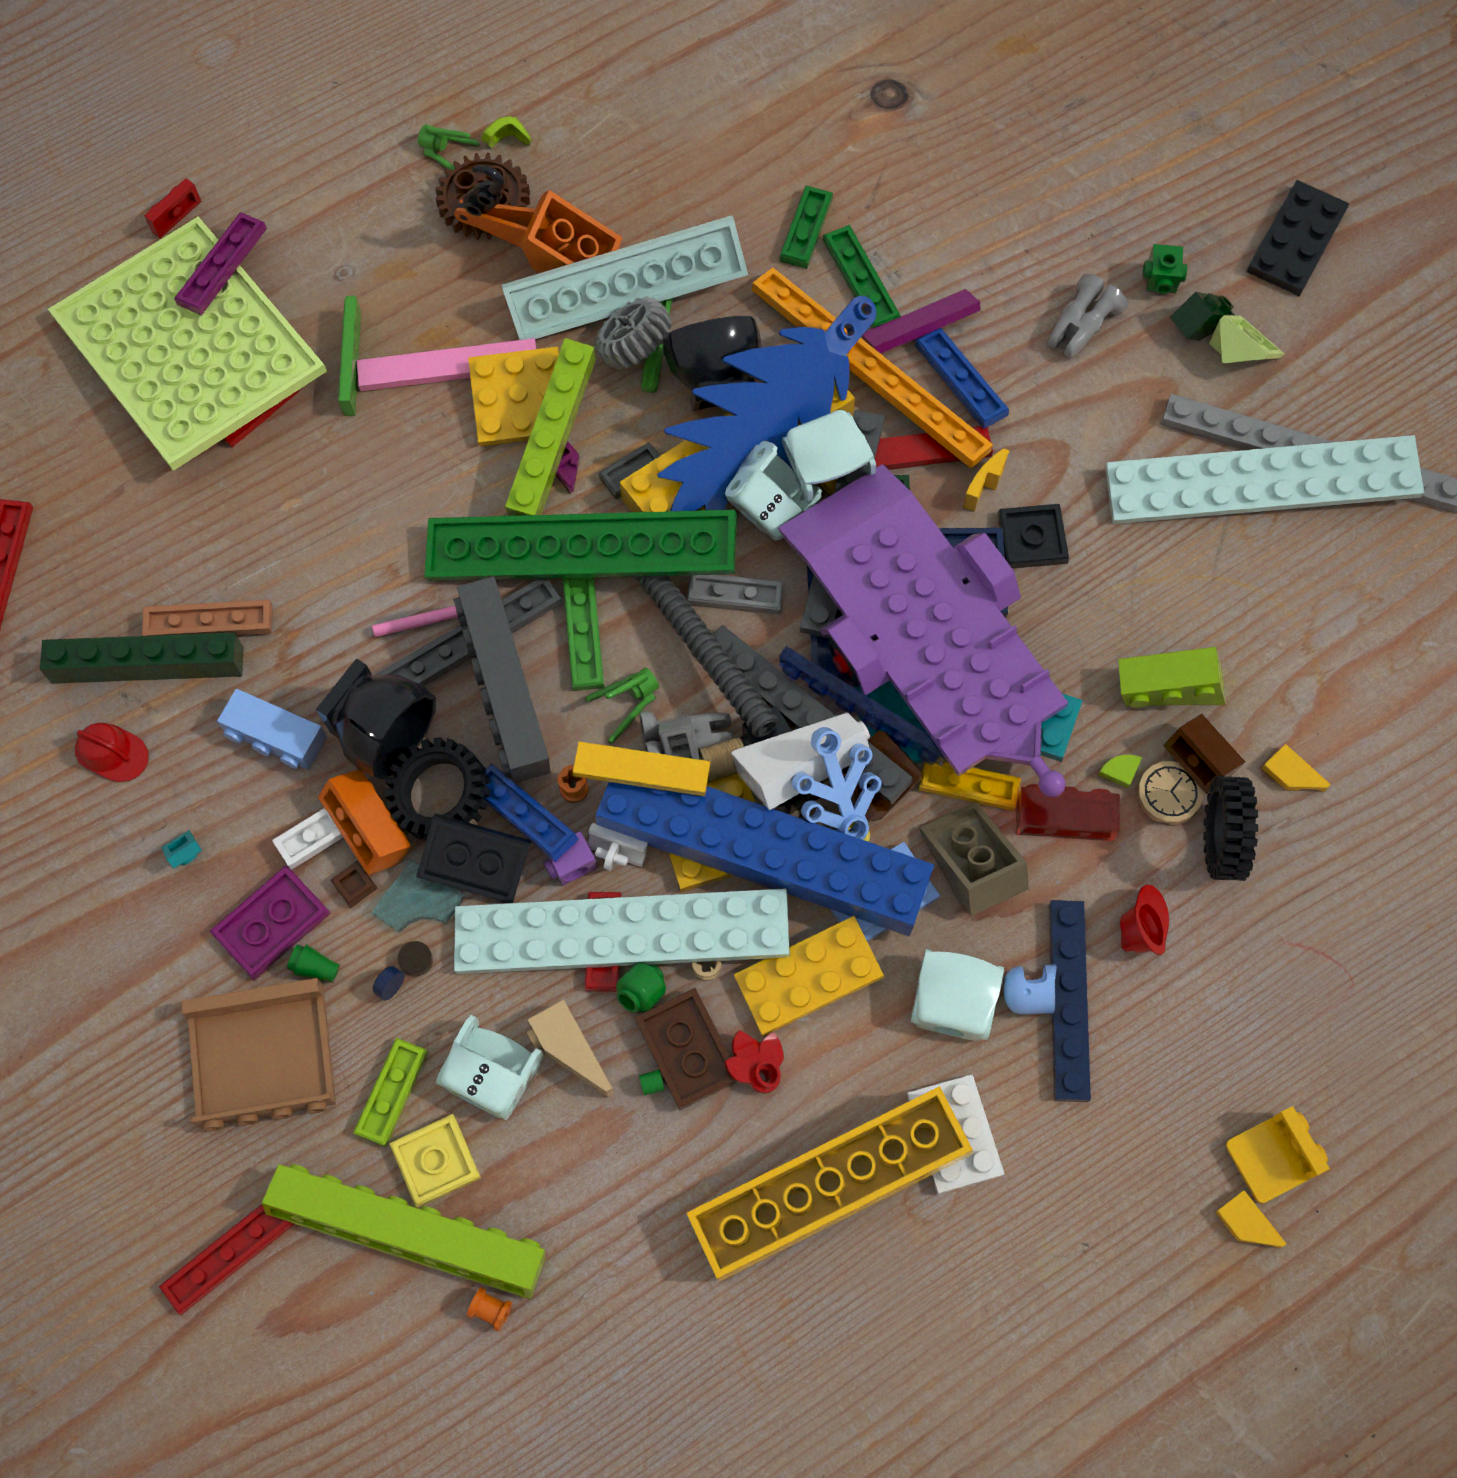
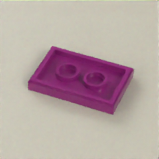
M285 865L209 932L253 980H256L331 913L297 875Z

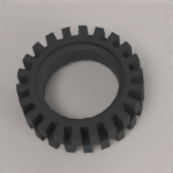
M441 737L434 738L433 744L428 739L421 741L422 748L419 749L413 744L408 747L412 753L407 757L404 753H401L397 757L402 761V764L399 767L392 764L389 769L395 775L394 778L386 777L385 783L390 789L384 790V797L390 801L386 803V806L393 813L391 815L392 818L407 832L420 840L422 838L427 840L433 817L417 814L411 801V792L414 782L424 770L441 763L457 766L462 772L464 779V790L459 802L449 812L443 814V816L468 823L472 819L476 822L480 821L482 816L477 812L479 809H487L488 803L484 800V797H490L491 790L486 786V784H490V780L484 773L486 771L484 765L461 743L457 744L454 740L448 738L446 742Z
M1216 776L1212 780L1213 784H1210V793L1207 794L1208 805H1205L1207 816L1204 818L1206 832H1203V840H1206L1204 853H1207L1205 857V863L1208 865L1207 871L1210 873V878L1215 880L1245 881L1250 876V870L1252 871L1253 868L1252 860H1255L1256 856L1254 846L1257 847L1258 841L1255 838V833L1258 832V824H1256L1258 810L1255 809L1257 797H1254L1255 788L1252 786L1253 782L1247 777Z

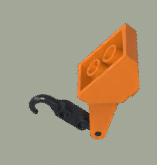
M476 165L472 168V172L484 173L491 177L493 181L485 180L475 185L465 194L464 199L459 201L454 212V216L460 222L479 228L522 248L532 269L538 273L618 250L623 237L551 190L546 191L541 196L536 209L498 204L502 198L505 180L500 172L486 165Z

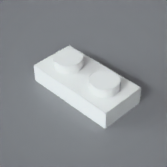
M324 808L272 841L292 870L344 837Z

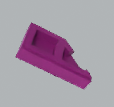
M567 441L555 476L567 491L572 493L577 476L579 454Z

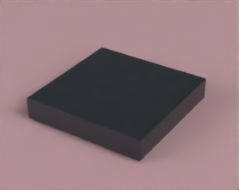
M1060 504L999 509L998 519L1000 528H1003L1004 557L1012 569L1068 564L1069 554Z

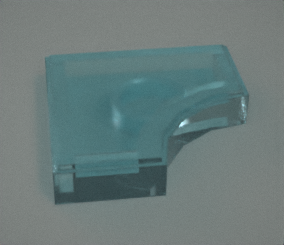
M410 860L371 913L400 933L409 924L419 920H437L447 924L455 913V906L461 905L465 895L455 888L417 878L419 864Z

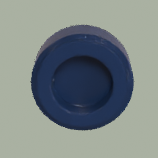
M395 966L385 968L373 984V993L383 1001L389 1000L400 989L404 981V973Z

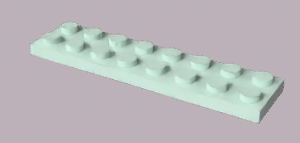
M731 215L502 284V289L519 340L538 339L608 318L610 314L617 312L618 308L624 307L627 302L632 303L636 298L642 299L648 296L649 298L654 297L658 302L747 276L748 272L734 218Z

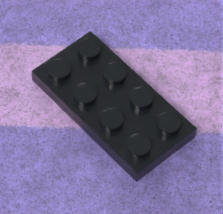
M1296 180L1246 272L1300 297L1350 203Z

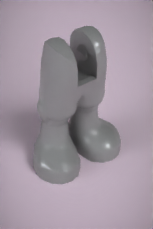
M1084 274L1081 276L1076 285L1078 292L1076 299L1063 308L1062 316L1048 339L1047 345L1052 349H1056L1064 338L1070 340L1064 351V356L1068 359L1078 354L1093 335L1100 331L1103 319L1107 314L1118 316L1128 307V301L1123 293L1111 284L1103 291L1104 281L1096 275ZM1100 296L1094 308L1090 312L1085 313L1088 305Z
M651 711L640 712L645 752L664 754L662 743L657 742L661 740L659 725L663 722L658 721ZM703 713L677 718L691 717L698 749L707 748V746L710 747V745L713 746V744L716 745V743L719 744L720 742L735 738L732 732L711 733L712 730L723 729L731 724L729 713ZM682 733V734H678V735H673V736H669V737L672 738V737L682 736V735H686V733ZM689 744L672 747V750L689 748Z

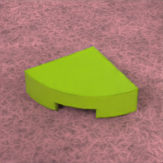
M1136 755L1114 757L1102 767L1098 775L1125 788H1129L1142 757Z

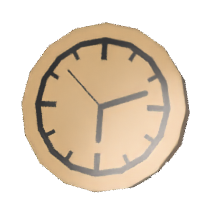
M1162 761L1152 765L1143 773L1138 785L1137 800L1142 811L1152 820L1158 823L1179 825L1189 821L1197 813L1203 801V790L1178 762Z

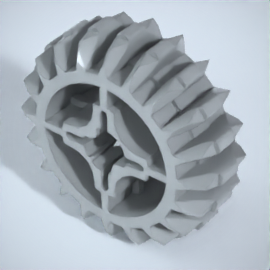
M646 296L642 299L636 298L632 303L627 302L624 307L618 308L617 312L610 314V318L603 322V327L597 331L598 335L594 342L596 343L595 349L598 351V355L611 368L618 370L624 367L626 369L630 368L634 363L637 365L644 358L648 359V355L656 352V348L663 344V337L669 333L668 330L672 326L668 311L654 297L649 298Z

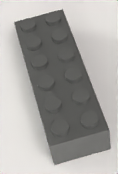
M495 577L457 586L459 597L454 598L453 601L460 626L467 625L462 631L469 656L476 655L475 658H471L477 684L478 686H485V688L480 689L486 715L493 714L494 718L489 719L495 745L502 744L503 749L498 750L504 776L511 775L512 781L518 783L551 773L549 757Z

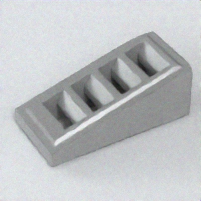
M691 717L663 722L659 725V735L665 755L685 758L692 757V759L701 760ZM686 733V735H682V736H677V737H673V738H670V737H669V736H673V735H678V734ZM689 744V748L672 750V747Z

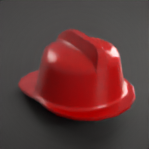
M101 722L91 724L84 730H78L75 757L78 763L86 769L116 782L131 781L140 776L146 769L149 760L148 749L145 743L136 735L113 724Z
M1146 884L1141 887L1135 906L1120 918V929L1122 932L1121 948L1125 952L1147 953L1152 951L1159 956L1165 953V942L1169 929L1168 907L1160 891L1153 885Z

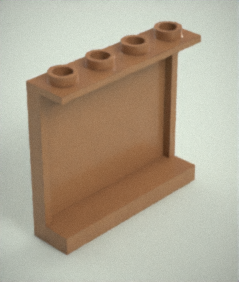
M318 978L181 1001L182 1014L188 1019L196 1116L191 1117V1123L202 1128L203 1131L209 1132L223 1129L226 1123L237 1122V1125L240 1126L258 1123V1118L272 1116L274 1120L292 1117L295 1111L306 1110L308 1114L327 1111V1106L336 1105L324 985Z

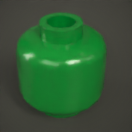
M634 964L616 983L618 1002L624 1009L632 1013H644L650 1010L666 993V984L662 971L652 964Z

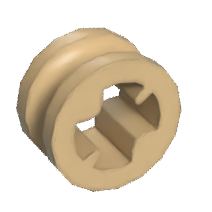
M711 961L713 964H716V967L714 969L710 967V972L702 971V965L697 964L698 962H692V970L699 979L710 981L720 974L722 961Z

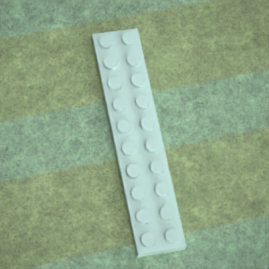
M1415 435L1107 462L1105 466L1112 524L1421 498L1424 494Z
M787 889L455 906L454 972L456 974L630 966L636 963L649 965L790 957Z

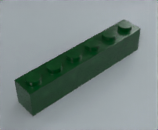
M235 633L42 640L40 670L52 684L242 677L244 647Z

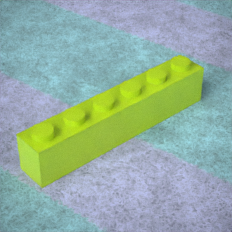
M567 338L564 339L505 505L508 516L542 515L596 361L593 346Z

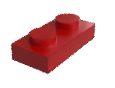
M187 178L184 179L144 215L151 232L159 239L202 202L195 184Z

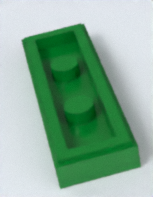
M805 185L780 253V262L805 269L808 268L833 199L832 192Z

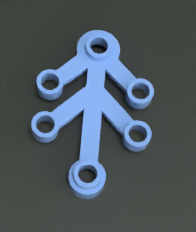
M828 727L819 728L811 736V746L822 756L831 786L815 781L806 772H798L792 778V787L800 794L810 793L837 803L841 815L824 810L819 803L813 800L804 803L801 814L811 823L821 822L836 828L841 833L863 840L869 831L865 814L874 794L880 790L882 784L881 779L871 772L862 774L865 766L872 759V751L864 744H855L849 752L852 763L844 778L836 756L841 746V738L838 733ZM826 735V741L820 745L821 739ZM864 750L863 757L858 759L859 752ZM807 778L806 785L800 788V782ZM873 779V784L867 788L868 781ZM859 781V787L862 791L853 807L851 796ZM816 807L815 814L809 816L810 810ZM854 822V826L848 830L851 823Z

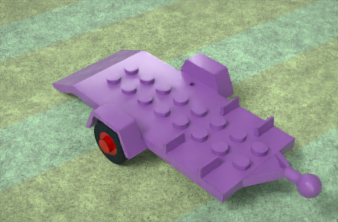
M883 464L876 468L875 474L870 475L868 472L778 527L786 542L808 565L843 614L819 629L822 635L831 636L828 639V645L834 657L833 662L841 674H844L856 687L860 686L865 696L890 680L958 776L985 759L1030 765L1040 778L1038 786L1042 794L1047 797H1057L1063 793L1066 786L1063 775L1057 771L1050 770L1040 757L1041 723L1068 706V702L1050 679L1049 670H1044L1018 636L1017 627L1015 625L1012 627L1000 612L1019 600L1021 596L1013 569L984 532L973 534L952 547L913 493Z

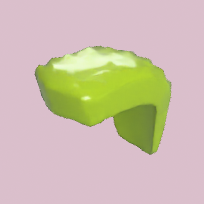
M509 115L495 120L483 131L481 136L482 142L491 148L507 136H514L527 146L532 141L519 120Z

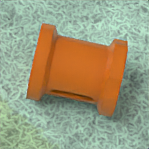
M574 765L564 767L558 774L557 782L564 800L570 803H577L586 798L589 787L587 778L573 776ZM572 780L577 781L574 788H570V781Z
M480 1287L468 1308L466 1316L471 1319L477 1317L493 1325V1330L499 1332L510 1314L513 1302L509 1300L503 1302L487 1294L486 1289Z

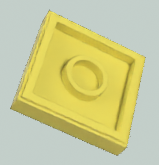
M454 1114L389 1143L416 1208H420L481 1179Z

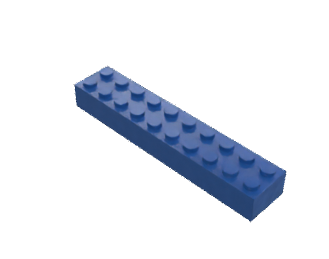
M609 782L595 815L597 825L647 842L648 846L772 889H787V894L849 916H855V918L909 937L934 867L932 863L811 823L775 809L768 810L766 806L708 786L705 796Z

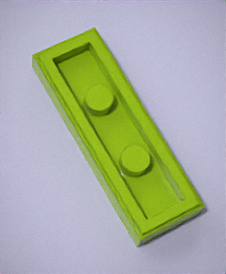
M399 1038L395 1039L353 1134L387 1147L429 1053L428 1050Z

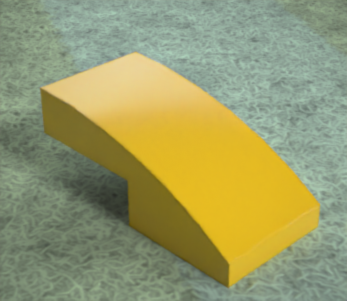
M1002 449L981 467L967 490L963 508L975 511L984 486L996 490L1010 450Z

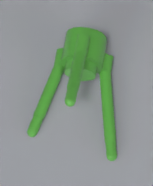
M428 124L422 126L418 135V145L425 148L424 155L433 158L451 170H454V165L436 153L446 148L448 140L479 146L480 143L478 140L469 139V133L436 128Z
M645 667L619 682L586 696L585 700L590 702L602 696L610 699L628 690L635 700L638 698L642 699L609 737V743H613L645 706L656 699L653 692L659 689V684L653 673Z

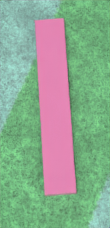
M533 338L356 360L360 391L470 378L468 357L537 349L536 341Z

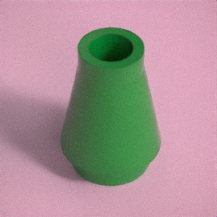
M299 944L295 946L287 965V969L293 971L294 976L318 978L319 980L331 983L334 982L340 964L333 962L307 944L305 946Z

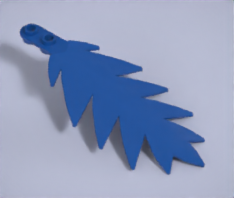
M857 296L852 299L826 331L812 327H796L779 331L780 336L800 344L755 348L723 357L722 361L764 383L718 384L692 390L693 395L735 416H717L687 421L664 429L665 434L709 448L682 458L657 474L658 478L682 483L670 511H696L703 505L705 510H725L728 503L725 495L726 488L735 477L744 459L756 444L759 445L763 441L773 443L777 447V456L793 470L785 453L782 438L787 436L790 429L798 426V420L800 425L830 413L834 382L840 400L844 401L846 399L849 385V359L846 354L876 319V307L871 299L866 296Z

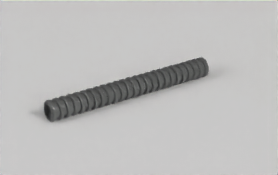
M635 576L641 587L650 595V599L655 602L656 607L660 609L666 620L671 623L672 628L676 630L681 640L686 643L687 648L692 651L693 656L697 658L703 669L708 672V676L713 679L715 685L719 686V690L730 701V705L735 708L736 713L741 715L742 721L752 730V734L755 737H763L773 731L778 723V718L772 715V710L767 707L765 701L761 700V696L750 685V681L745 678L743 672L739 671V667L734 664L733 659L728 656L723 646L717 642V638L712 635L711 630L701 621V617L696 614V611L691 607L684 595L680 593L675 583L670 580V577Z

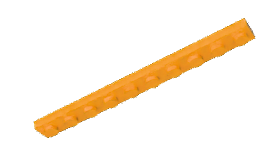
M773 267L752 282V291L796 327H812L826 331L836 319ZM862 338L846 354L849 359V370L969 468L974 467L991 452L993 447L991 442Z

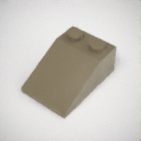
M977 802L920 827V832L954 895L970 916L1029 889L1027 862Z

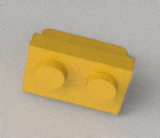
M1293 1106L1226 1142L1225 1147L1254 1199L1260 1204L1266 1203L1330 1169L1327 1165L1328 1157L1320 1144L1314 1143L1308 1132L1309 1124L1302 1113L1296 1112Z

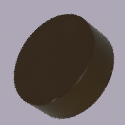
M411 941L400 949L398 963L406 974L421 976L431 968L433 956L426 944L419 941Z

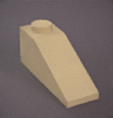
M564 1000L527 1019L532 1029L526 1033L535 1049L542 1047L547 1057L609 1098L614 1095L613 1088Z

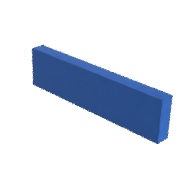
M942 328L916 339L915 347L983 429L1009 415V408Z
M491 764L486 768L484 773L490 780V784H486V786L491 791L490 797H484V800L493 810L528 840H531L535 846L554 862L579 840L571 829L509 777L504 776V773Z

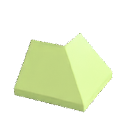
M1223 315L1209 342V345L1222 355V363L1278 359L1285 354L1242 316Z

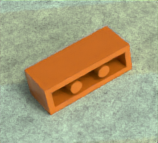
M358 769L328 779L318 798L366 873L370 875L400 864L411 848V844L406 834L401 831L392 818L391 812L384 805L376 793L373 784L367 779L363 771Z

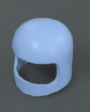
M1056 964L1044 965L1041 978L1035 980L1025 979L1022 966H1016L1007 972L1003 983V993L1006 1005L1013 1013L1021 1015L1054 1014Z

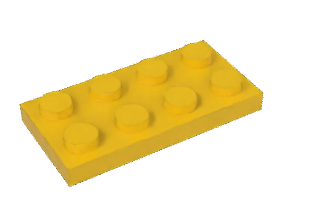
M855 916L789 947L790 957L766 958L734 974L763 1037L885 978Z

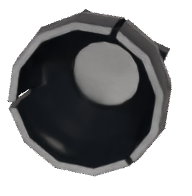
M731 316L702 321L673 330L663 337V352L671 373L691 391L695 388L710 385L755 382L754 378H751L752 376L722 361L725 356L761 348L760 332L756 320L752 316ZM693 394L691 395L692 411L717 407Z
M356 658L319 704L316 711L329 732L339 738L344 756L360 771L383 780L387 776L394 774L389 770L392 764L398 767L402 764V761L397 758L401 753L408 757L412 754L408 747L413 744L417 747L420 745L429 730L436 712V697L423 685L397 674L372 676L368 666Z

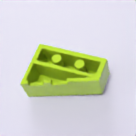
M1216 647L1118 659L1121 696L1125 706L1141 708L1154 705H1226L1223 672Z

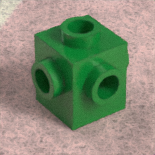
M1153 244L1149 259L1144 262L1142 278L1147 279V291H1154L1160 294L1176 293L1180 282H1185L1187 276V264H1183V247Z

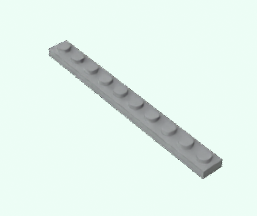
M1175 394L1170 395L1161 425L1245 450L1333 442ZM1420 467L1424 494L1421 498L1409 499L1457 513V478Z

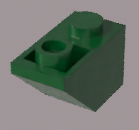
M1195 292L1170 318L1187 339L1200 341L1214 333L1223 315H1236L1232 311L1234 308L1232 303L1225 296Z

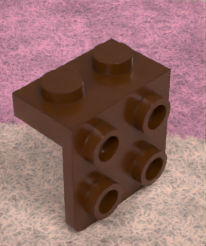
M878 731L868 742L912 776L913 782L892 805L875 793L865 814L868 821L882 820L923 778L922 770L885 731ZM846 768L841 770L844 778L848 772ZM859 781L851 796L853 807L862 791L859 787Z

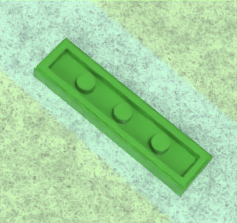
M346 296L344 298L338 401L345 416L356 415L358 380L356 360H359L361 309L356 296Z
M594 577L563 578L572 690L581 691L604 688Z

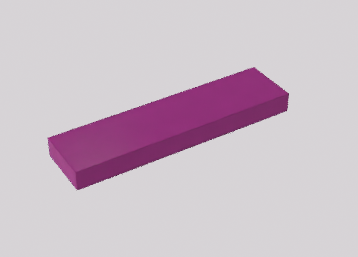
M240 212L175 296L176 304L202 315L266 231L265 222Z
M964 289L870 329L862 335V339L881 354L981 310L980 301L967 289Z

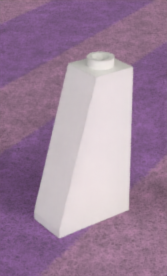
M847 712L736 749L731 752L740 778L768 810H771L799 794L792 787V778L796 773L806 772L818 782L828 778L822 756L811 746V736L814 731L822 727H828L838 733L841 738V746L836 756L842 770L851 765L852 760L850 759L849 752L855 744L861 743L869 748L867 739L870 738V733L862 721L857 722ZM826 735L821 739L820 745L826 741ZM864 750L859 752L858 759L863 757ZM807 778L800 782V788L806 785Z

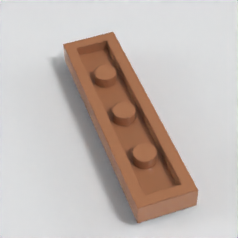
M270 599L143 607L142 636L209 633L252 635L272 633V603Z

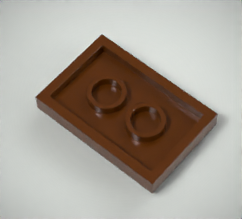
M696 988L634 1017L679 1111L738 1082L727 1071L725 1061L730 1056Z

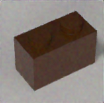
M1203 714L1181 726L1163 745L1206 794L1210 792V784H1213L1212 780L1216 776L1231 777L1246 762Z

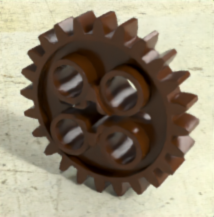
M475 153L474 160L472 161L467 156H463L464 164L461 165L454 161V170L446 168V178L439 177L440 186L435 189L437 194L435 199L440 217H444L446 226L453 225L455 233L463 229L464 237L466 238L471 232H474L476 240L480 239L482 233H486L487 238L491 239L492 234L462 223L454 216L459 201L464 199L468 191L485 180L493 181L491 177L484 173H473L472 168L476 165H486L500 172L504 177L505 186L502 190V198L498 204L527 208L526 205H530L529 184H527L526 175H521L519 166L513 168L511 159L503 163L501 155H498L495 160H491L490 153H487L484 159H480L478 153Z

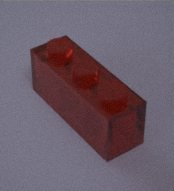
M1038 784L1021 787L1019 791L1016 811V834L1114 841L1120 832V794H1113L1107 789H1094L1091 792L1078 791L1075 787L1065 786L1063 793L1059 796L1047 797L1042 794Z

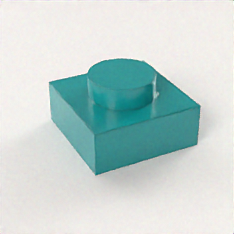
M190 830L161 847L173 869L179 865H186L192 862L197 854L202 851Z

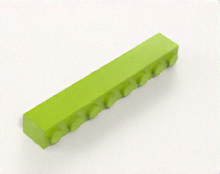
M290 1164L289 1167L278 1165L262 1201L266 1215L531 1300L545 1262V1249L540 1248L541 1245L536 1241L527 1238H521L520 1241L508 1238L504 1231L492 1227L483 1230L474 1227L473 1222L462 1217H455L452 1220L441 1216L438 1210L431 1207L422 1206L421 1209L408 1206L407 1201L396 1196H388V1199L375 1195L372 1189L362 1185H356L355 1188L343 1185L340 1179L331 1175H323L321 1178L309 1174V1170L300 1165Z

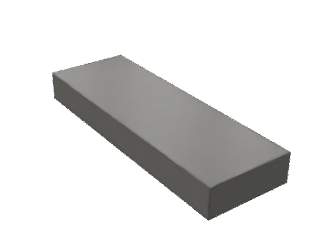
M690 575L687 601L690 605L780 614L783 582L726 575Z

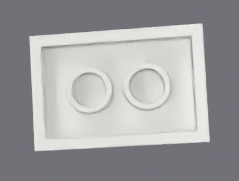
M973 1074L907 1092L906 1096L909 1102L940 1086L973 1149L971 1156L931 1175L937 1195L1005 1175Z

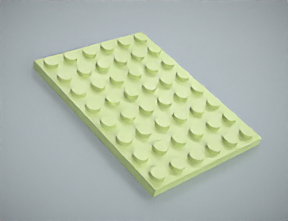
M199 216L48 309L58 325L173 471L327 372L323 362L240 265L202 315L176 304L175 296L218 241Z

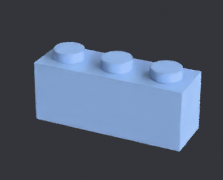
M235 689L217 720L224 731L223 735L229 740L238 744L242 740L252 744L251 748L265 756H269L272 753L281 757L280 761L294 769L301 766L309 770L327 738L322 726L239 689Z

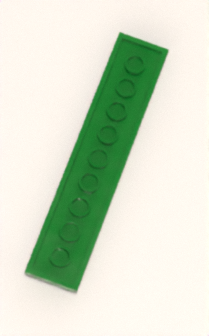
M735 510L428 518L424 577L427 581L483 580L493 576L495 580L735 574L737 513Z

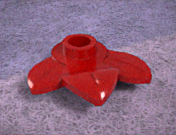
M737 1031L732 1042L734 1057L725 1061L728 1073L736 1081L750 1084L759 1093L767 1094L772 1092L779 1085L781 1078L779 1066L784 1059L779 1038L772 1032L758 1043L745 1032ZM759 1072L765 1075V1082L760 1078Z

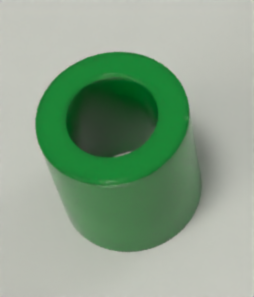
M659 1070L639 1075L644 1096L665 1090Z

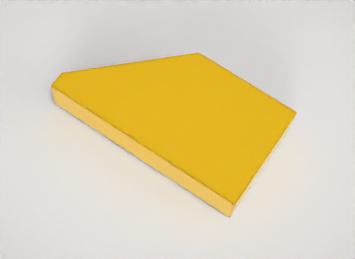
M1286 744L1262 767L1285 790L1313 789L1326 791L1331 785Z
M1245 1190L1215 1211L1237 1241L1268 1245L1275 1248H1281L1286 1245V1242Z

